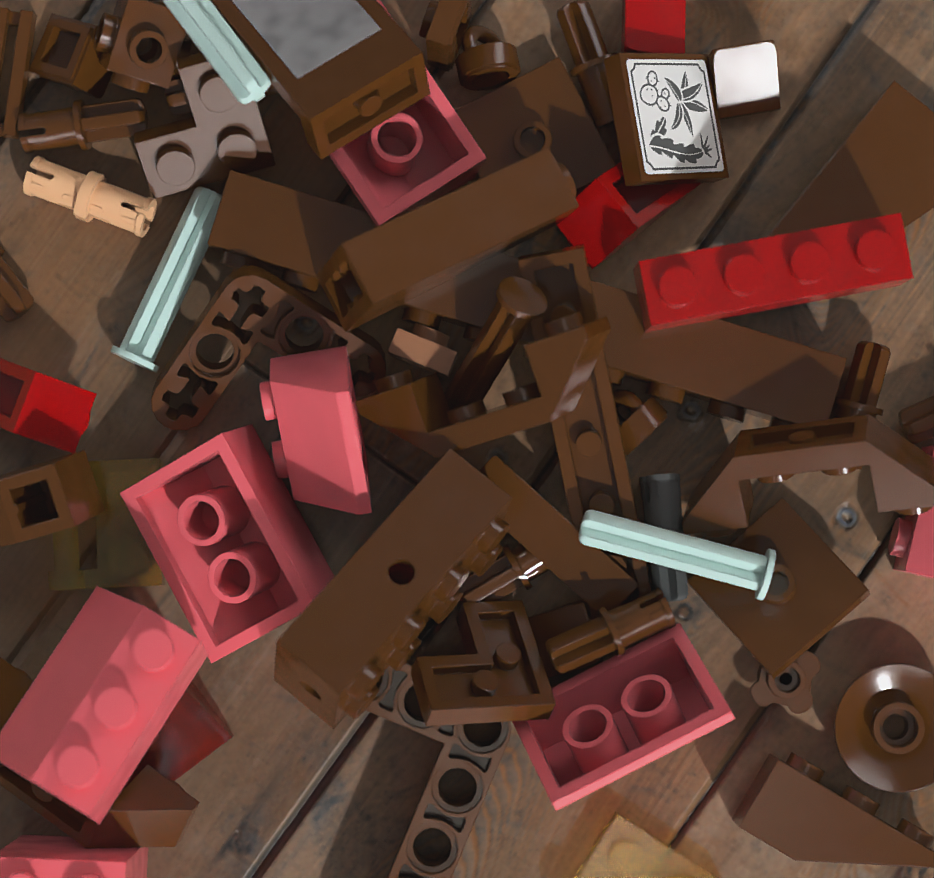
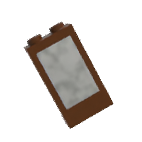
M211 0L269 75L271 84L300 117L307 143L320 159L325 158L431 94L423 52L377 0Z

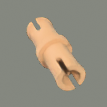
M36 156L32 160L30 167L37 170V173L26 172L23 183L24 194L31 197L36 196L71 209L74 212L75 218L85 222H90L95 218L133 232L139 237H144L150 227L144 221L145 219L153 221L157 207L156 199L152 197L147 198L109 184L106 178H104L105 175L95 171H90L85 175L47 161L41 156Z

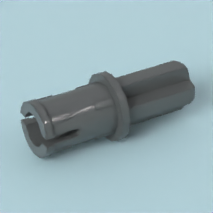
M656 474L639 478L645 524L684 534L682 527L680 474ZM650 563L652 590L660 588L668 602L681 601L687 598L686 572Z

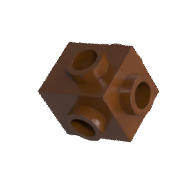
M117 0L113 15L106 12L103 13L97 27L93 48L101 52L98 62L106 70L114 72L111 79L112 83L133 91L148 94L150 84L169 89L172 76H180L177 59L190 55L191 40L184 38L185 30L164 2L158 0ZM148 37L149 40L146 48L136 52L139 41Z

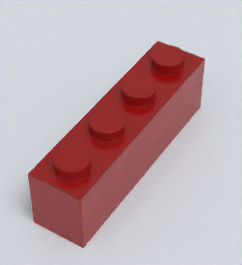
M901 213L640 260L633 269L645 333L896 287L914 278Z

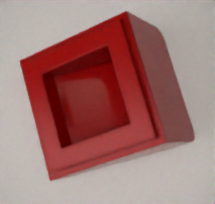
M622 0L621 53L685 54L686 0Z

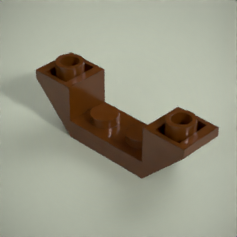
M581 311L542 324L546 336L524 345L536 382L502 393L505 405L486 410L483 399L450 410L437 373L414 380L411 369H406L375 380L374 384L378 393L355 401L358 412L365 418L435 458L445 455L450 448L456 452L549 423L575 410L611 330L608 317L605 316L584 323Z
M869 414L740 430L690 494L682 520L684 534L703 533L709 537H722L736 532L739 528H747L754 502L750 479L757 478L762 483H778L791 478L794 474L822 471L826 475L837 476L851 473L860 466L870 465L878 513L896 511L902 515L921 514L934 507V458Z
M1 657L0 731L34 682L27 673L19 668H15ZM0 763V785L86 849L175 847L182 840L200 803L185 792L177 782L167 779L154 768L147 765L118 795L99 825Z

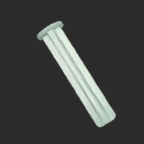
M162 0L240 103L247 104L253 100L258 102L265 97L264 92L271 86L269 75L211 0Z
M204 187L194 189L120 347L113 345L110 352L157 373L159 366L153 363L209 247L207 243L222 195Z
M592 509L586 510L583 515L578 533L579 541L583 545L755 590V599L763 600L766 596L776 560V550L768 548L765 555Z

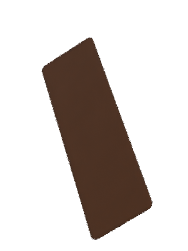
M491 457L479 470L512 497L505 517V521L511 525L508 533L596 612L602 607H605L607 611L618 607L637 588V582L601 549L583 545L578 538L579 529L499 457Z

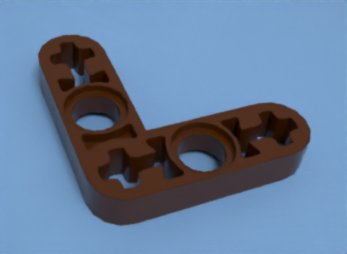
M242 266L233 270L225 278L157 377L151 398L152 411L156 419L170 429L188 430L196 427L205 419L258 341L280 355L287 356L328 349L333 343L334 335L341 336L338 339V347L346 345L349 358L356 360L362 353L368 355V365L371 371L367 373L363 370H358L352 376L356 397H363L377 390L374 381L386 376L385 353L381 344L371 335L358 327L345 332L336 313L271 272L258 266ZM256 285L262 288L261 301L264 303V306L261 307L258 304L252 303L241 317L240 328L248 331L244 334L231 321L239 306V294L236 290L239 288L242 291L249 292ZM219 312H221L225 316V318L216 315ZM298 317H310L321 325L323 333L316 343L309 346H299L288 339L285 332L288 324ZM209 334H220L231 341L234 351L226 361L211 363L199 355L197 351L198 342ZM190 370H192L200 377L192 390L191 402L194 406L183 403L178 409L171 408L169 406L170 394L167 390L177 394L182 391L190 379Z

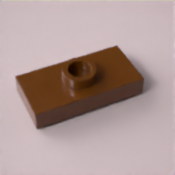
M472 0L430 1L419 32L420 37L426 38L428 65L447 72L450 69L453 70L455 59L462 45L463 32L468 28L471 20Z

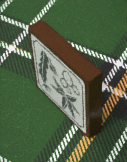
M618 53L604 59L626 186L710 183L729 178L708 54Z

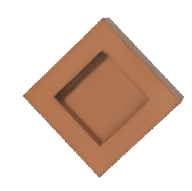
M415 323L411 333L397 328L388 350L391 357L433 374L437 373L438 376L449 379L458 357L457 351L447 348L450 340L448 335Z

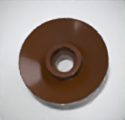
M908 664L881 665L857 677L841 696L834 717L836 746L849 770L866 784L882 791L906 793L923 789L934 783V674ZM892 714H899L905 723L904 730L899 736L890 738L883 730L884 721Z

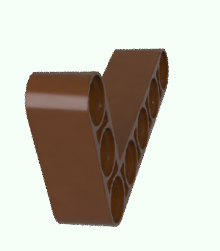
M408 661L399 671H395L389 666L383 672L382 683L378 687L380 690L366 711L443 744L386 878H452L509 742L512 730L511 721L501 722L500 731L496 737L484 742L475 741L469 737L464 729V724L425 726L423 717L416 716L406 706V692L414 685L410 674L414 662ZM454 768H461L470 772L476 780L474 792L466 799L458 801L446 797L439 786V780L445 772ZM429 828L440 829L449 837L451 848L441 858H425L419 854L414 843L415 838L420 832Z

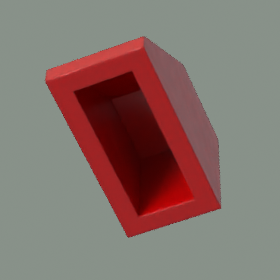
M620 162L597 177L575 198L579 207L556 226L565 235L570 246L584 244L588 265L593 269L627 245L696 189L700 183L626 186L622 163Z
M0 358V428L75 453L80 437L89 425L90 411L97 394Z

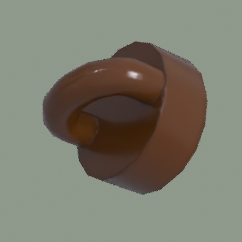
M472 25L463 32L462 46L464 52L455 59L461 86L476 91L499 88L516 79L521 72L516 46L511 43L502 42L494 31L484 26Z
M617 389L613 393L625 454L628 456L668 418L666 415L668 412L653 396L644 403L633 392ZM620 405L625 406L632 413L627 420L619 413L618 408Z

